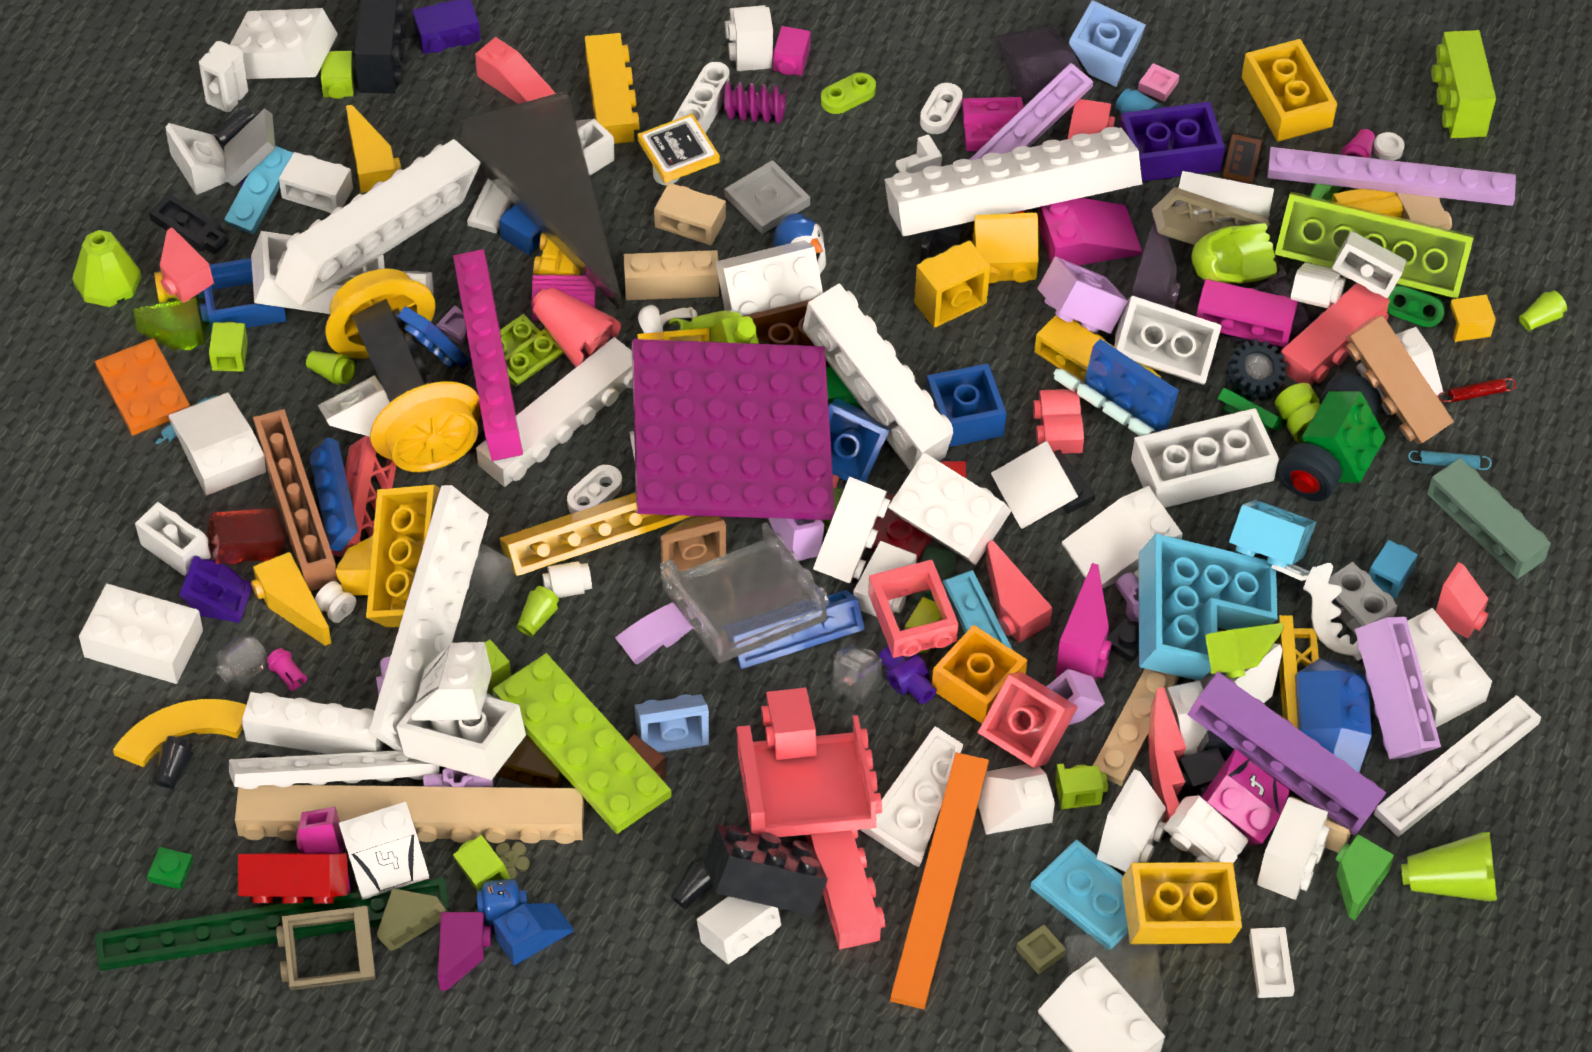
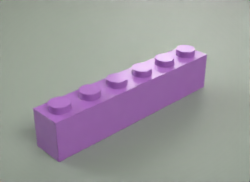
M1219 672L1216 673L1201 692L1187 714L1311 805L1327 811L1329 818L1340 826L1349 829V832L1354 836L1386 794L1372 780L1361 775L1350 767L1347 762L1336 757L1322 747L1319 742L1308 737L1293 726L1290 721L1276 714L1265 706L1262 701L1251 696L1233 680L1226 678Z

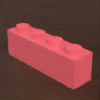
M1359 283L1353 285L1340 297L1336 304H1332L1281 350L1284 356L1281 363H1287V368L1284 371L1287 372L1286 375L1297 383H1308L1310 386L1315 382L1321 383L1327 377L1330 368L1334 364L1339 366L1348 357L1349 352L1346 349V345L1349 343L1345 338L1347 335L1371 317L1383 315L1387 321L1389 317L1387 309L1390 300L1380 294L1371 292Z
M850 830L805 835L808 844L814 848L828 879L823 896L839 950L880 941L881 928L885 927V919L882 908L875 907L873 898L876 897L874 881L872 877L866 878L864 868H867L863 847L857 848L855 839L858 838V831Z

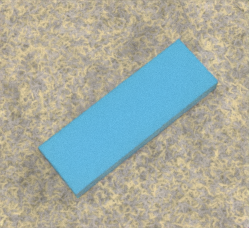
M973 570L943 580L942 584L949 602L964 632L966 633L974 624L1012 649Z

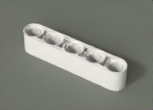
M721 62L707 64L702 69L672 121L693 113L706 134L724 103L726 81H729V68ZM653 166V177L659 184L668 185V183L673 184L678 181L679 178L664 183Z

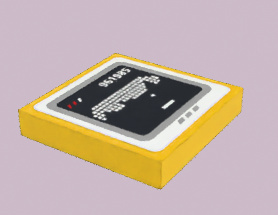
M693 113L638 134L639 144L664 183L720 162V155Z

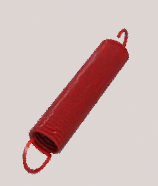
M1501 378L1449 389L1448 397L1453 395V400H1441L1440 395L1445 392H1441L1438 398L1443 402H1458L1511 391L1516 387V383L1511 378ZM1505 380H1512L1514 387L1507 390Z

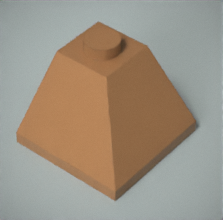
M694 516L682 521L661 536V572L663 577L726 561V524L719 516Z

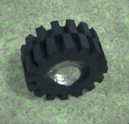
M1252 340L1250 345L1246 341L1241 347L1238 346L1225 369V374H1229L1226 378L1227 384L1234 383L1231 390L1236 392L1239 389L1241 391L1240 396L1245 397L1247 394L1250 401H1255L1257 397L1262 401L1267 396H1273L1287 372H1284L1287 368V363H1281L1284 359L1283 354L1276 355L1275 353L1278 348L1273 345L1270 350L1267 348L1269 342L1263 341L1260 346L1258 345V340Z

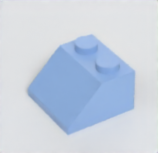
M1092 0L1071 36L1069 44L1089 75L1116 87L1138 48L1146 24Z
M687 694L680 695L674 699L661 701L648 700L642 704L635 705V722L638 737L659 753L709 745V710L702 694L693 696Z

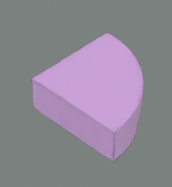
M454 305L436 327L446 337L462 345L467 337L463 312Z

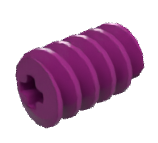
M726 81L724 111L727 112L729 120H733L736 112H738L741 121H745L748 113H750L753 122H757L760 114H762L765 123H769L772 115H774L776 123L781 124L785 116L787 86L783 94H780L777 85H774L771 93H768L765 84H762L759 92H756L753 83H750L747 91H744L741 82H738L735 90H732L730 82Z

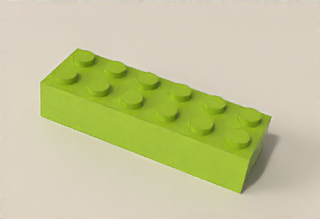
M1295 192L1290 193L1275 255L1332 268L1337 253L1350 231H1353L1406 259L1403 273L1396 284L1458 299L1474 235Z

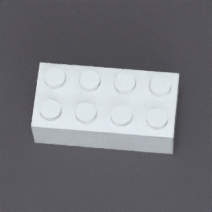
M261 231L251 255L254 303L330 314V303L335 293L345 283L360 274L372 270L385 269L384 257L381 255L305 305L300 306L274 282L279 271L277 268L278 263L285 256L288 249L286 243L292 235Z
M1256 408L1135 437L1131 457L1143 488L1149 486L1164 508L1274 481L1279 460Z

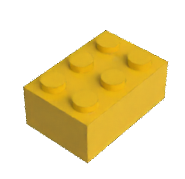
M1301 39L1245 53L1241 77L1277 142L1333 127L1337 102Z
M1233 862L1131 863L1121 879L1129 944L1231 943L1242 928Z

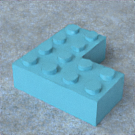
M1155 533L1139 552V667L1201 681L1211 671L1205 634L1215 633L1217 628L1233 630L1269 625L1277 620L1276 570L1271 568L1273 564L1268 563L1265 559Z

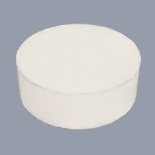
M1386 132L1379 134L1375 138L1373 151L1378 158L1394 161L1402 156L1404 141L1400 136Z

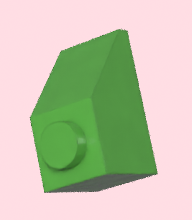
M1359 834L1351 845L1345 843L1336 857V861L1339 862L1336 874L1348 916L1354 921L1390 871L1394 858L1393 854Z

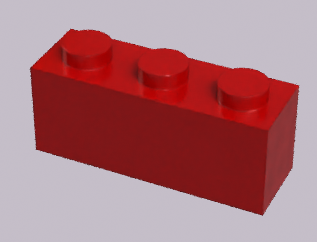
M347 853L238 854V896H252V903H273V897H282V903H304V897H313L314 904L334 903L335 896L348 895Z

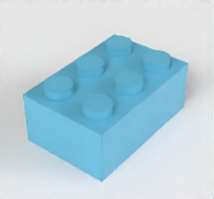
M1253 500L1242 505L1229 543L1237 545L1235 550L1242 554L1254 557L1255 554L1260 553L1268 556V563L1285 568L1286 565H1293L1304 558L1317 521L1258 500Z

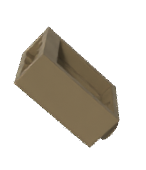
M367 906L282 916L283 925L276 926L278 947H285L287 960L280 961L282 983L289 982L291 990L376 980ZM354 921L360 971L299 978L293 928Z

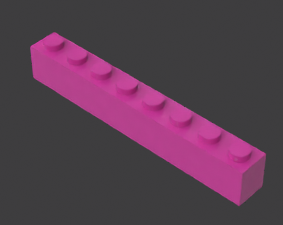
M484 249L453 255L477 392L480 398L479 403L491 460L496 461L524 455Z

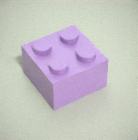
M1056 256L1037 288L1046 298L1044 302L1057 310L1055 314L1059 318L1067 322H1072L1073 319L1080 321L1083 327L1095 333L1100 329L1111 334L1128 303V300L1105 276Z

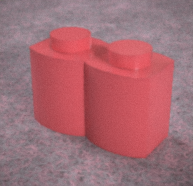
M1070 389L1039 390L1038 400H1033V418L1040 419V425L1036 426L1037 445L1047 441L1053 452L1061 450L1063 454L1083 452L1084 431L1077 389L1075 392Z

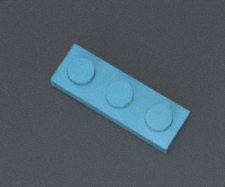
M275 146V150L249 173L224 219L227 225L252 235L256 232L280 188L279 177L292 157V152Z

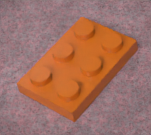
M154 338L95 361L96 368L132 436L170 421L168 415L190 407Z

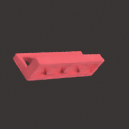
M364 436L349 446L345 474L358 532L340 552L331 549L332 554L338 557L343 556L348 548L361 542V530L366 529L369 537L373 536L375 520L371 521L366 511L367 503H371L374 510H376L377 494L371 484V477L376 476L381 489L393 487L397 465L393 460L387 459L386 467L382 468L376 458V450L369 436Z

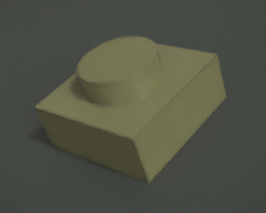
M1042 925L1019 941L1016 946L1019 954L1038 975L1066 955V948L1045 925Z

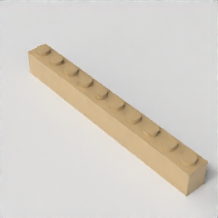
M259 785L255 789L238 787L235 814L238 836H244L249 840H260L263 837H279L287 841L295 840L296 834L299 833L298 827L302 812L336 807L339 820L343 822L403 802L407 803L418 840L422 842H433L436 839H452L455 842L464 843L468 840L476 839L480 835L492 843H501L506 839L521 840L525 843L555 840L561 844L583 840L584 797L576 788L292 785L289 787Z

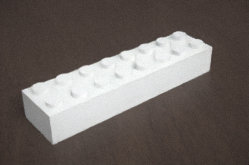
M1108 127L1099 133L1090 135L1085 133L1072 136V139L1062 141L1048 140L1043 142L1042 145L1030 148L1021 146L1014 148L1012 152L1002 154L988 153L982 158L975 160L960 159L953 162L952 165L942 167L928 166L923 171L915 173L900 172L892 178L885 179L889 213L902 236L972 222L975 220V215L1008 214L1142 184L1139 151L1124 130L1117 127Z
M455 139L443 146L441 144L437 145L429 155L424 158L418 157L405 170H397L384 183L379 181L366 194H358L347 206L343 208L337 207L326 219L322 221L320 219L316 220L308 230L301 234L299 232L295 233L286 243L288 249L285 256L278 263L277 268L279 271L274 282L300 306L305 305L458 207L464 201L481 162Z

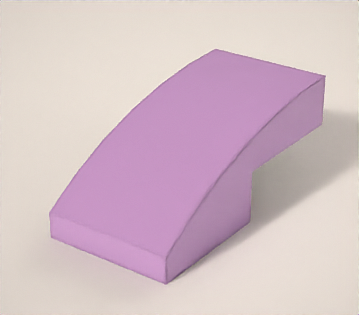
M670 603L643 617L615 638L637 665L662 645L666 648L673 645L693 627L674 603Z

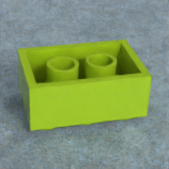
M1480 31L1444 32L1441 44H1438L1436 47L1437 63L1432 65L1431 70L1432 81L1438 82L1439 86L1437 88L1438 105H1443L1444 108L1442 113L1443 127L1449 129L1451 138L1486 137L1496 95Z

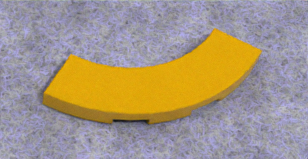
M199 699L163 708L131 728L114 747V755L145 767L149 760L160 751L161 743L165 742L168 736L180 737L196 732V734H222L237 739L243 730L242 718L246 704L221 699Z

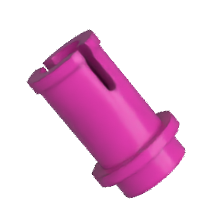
M283 648L276 649L267 658L268 668L280 676L290 691H294L302 686L298 680L306 683L307 676L291 659L292 654L289 651H284Z

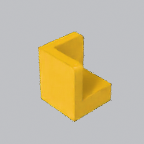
M1487 294L1451 300L1450 306L1456 320L1453 335L1455 342L1491 337L1495 316Z

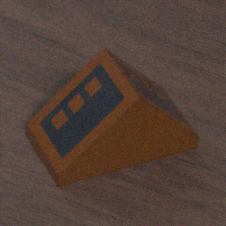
M1234 132L1231 137L1222 179L1253 184L1264 138Z

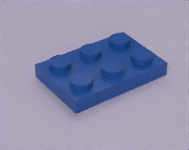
M1099 339L1092 347L1084 384L1132 414L1134 418H1138L1153 428L1155 432L1167 430L1179 390L1102 339Z

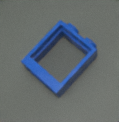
M251 258L209 265L214 284L198 293L199 298H205L206 303L200 304L203 323L209 322L211 334L213 323H245V328L286 321L284 307L255 303L215 310L212 290L253 283Z

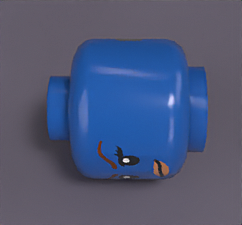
M515 879L486 881L482 886V890H477L478 912H483L485 922L489 926H494V920L522 904H527L526 890H519V885Z

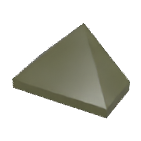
M392 888L377 936L390 951H393L440 923L441 912H449V910L436 896Z

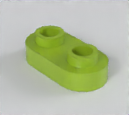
M866 73L852 74L826 87L822 91L821 106L825 111L832 114L843 113L873 98L876 92V81L871 75Z

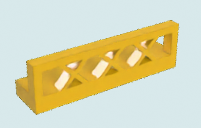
M1279 615L1278 623H1283V631L1277 638L1276 643L1280 644L1282 648L1279 663L1282 714L1284 719L1290 721L1298 729L1295 675L1298 673L1297 666L1300 663L1307 667L1319 659L1317 634L1313 628H1294L1293 616ZM1295 638H1309L1310 647L1303 654L1295 649ZM1310 654H1311V661H1310L1309 659H1307V657H1308Z

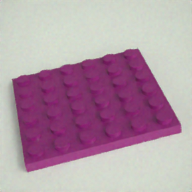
M633 339L631 347L637 514L813 520L833 519L835 508L825 346Z

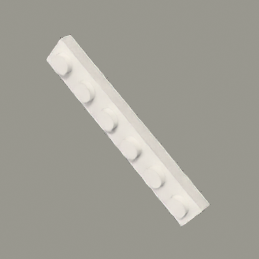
M1516 695L1375 808L1374 815L1399 837L1539 724L1541 716Z
M402 751L229 759V774L235 787L244 789H255L259 785L289 787L295 783L324 785L331 781L358 783L361 780L367 779L388 782L395 778L403 777L422 780L423 775L439 774L440 768L439 765L406 757Z

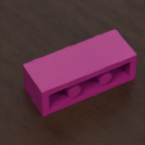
M1205 279L1196 317L1222 325L1220 333L1258 340L1259 342L1266 341L1269 342L1268 344L1286 347L1289 342L1298 301H1293L1291 298L1283 295L1270 294L1252 288H1243Z

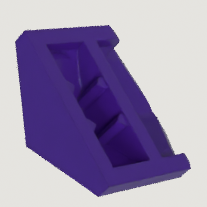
M194 556L191 559L179 595L191 608L199 610L202 617L239 623L246 607L252 584L248 580L245 581L230 567L215 560L200 559L199 556Z

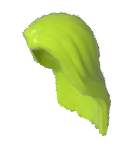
M1266 223L1228 226L1210 232L1200 238L1193 247L1191 254L1192 264L1197 275L1204 281L1208 279L1226 284L1247 283L1275 276L1277 274L1276 262L1274 261L1275 254L1273 244L1269 242L1270 236L1265 233L1268 229Z

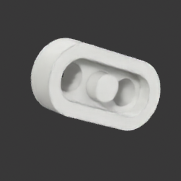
M942 83L934 88L920 115V125L924 131L930 134H941L948 130L962 105V91L957 85Z
M601 465L593 469L569 491L567 495L569 512L572 514L611 501L622 489L621 472L611 465ZM602 483H610V484H611V485L608 486V487H603V486H601ZM582 502L588 503V505L581 506L579 504Z

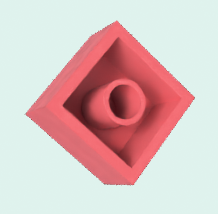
M1023 672L1009 674L977 733L1033 768L1043 766L1048 763L1078 706Z

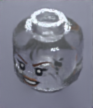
M240 635L217 652L219 665L216 667V670L225 682L234 681L238 685H244L265 669L267 653L257 639L252 636L247 638Z

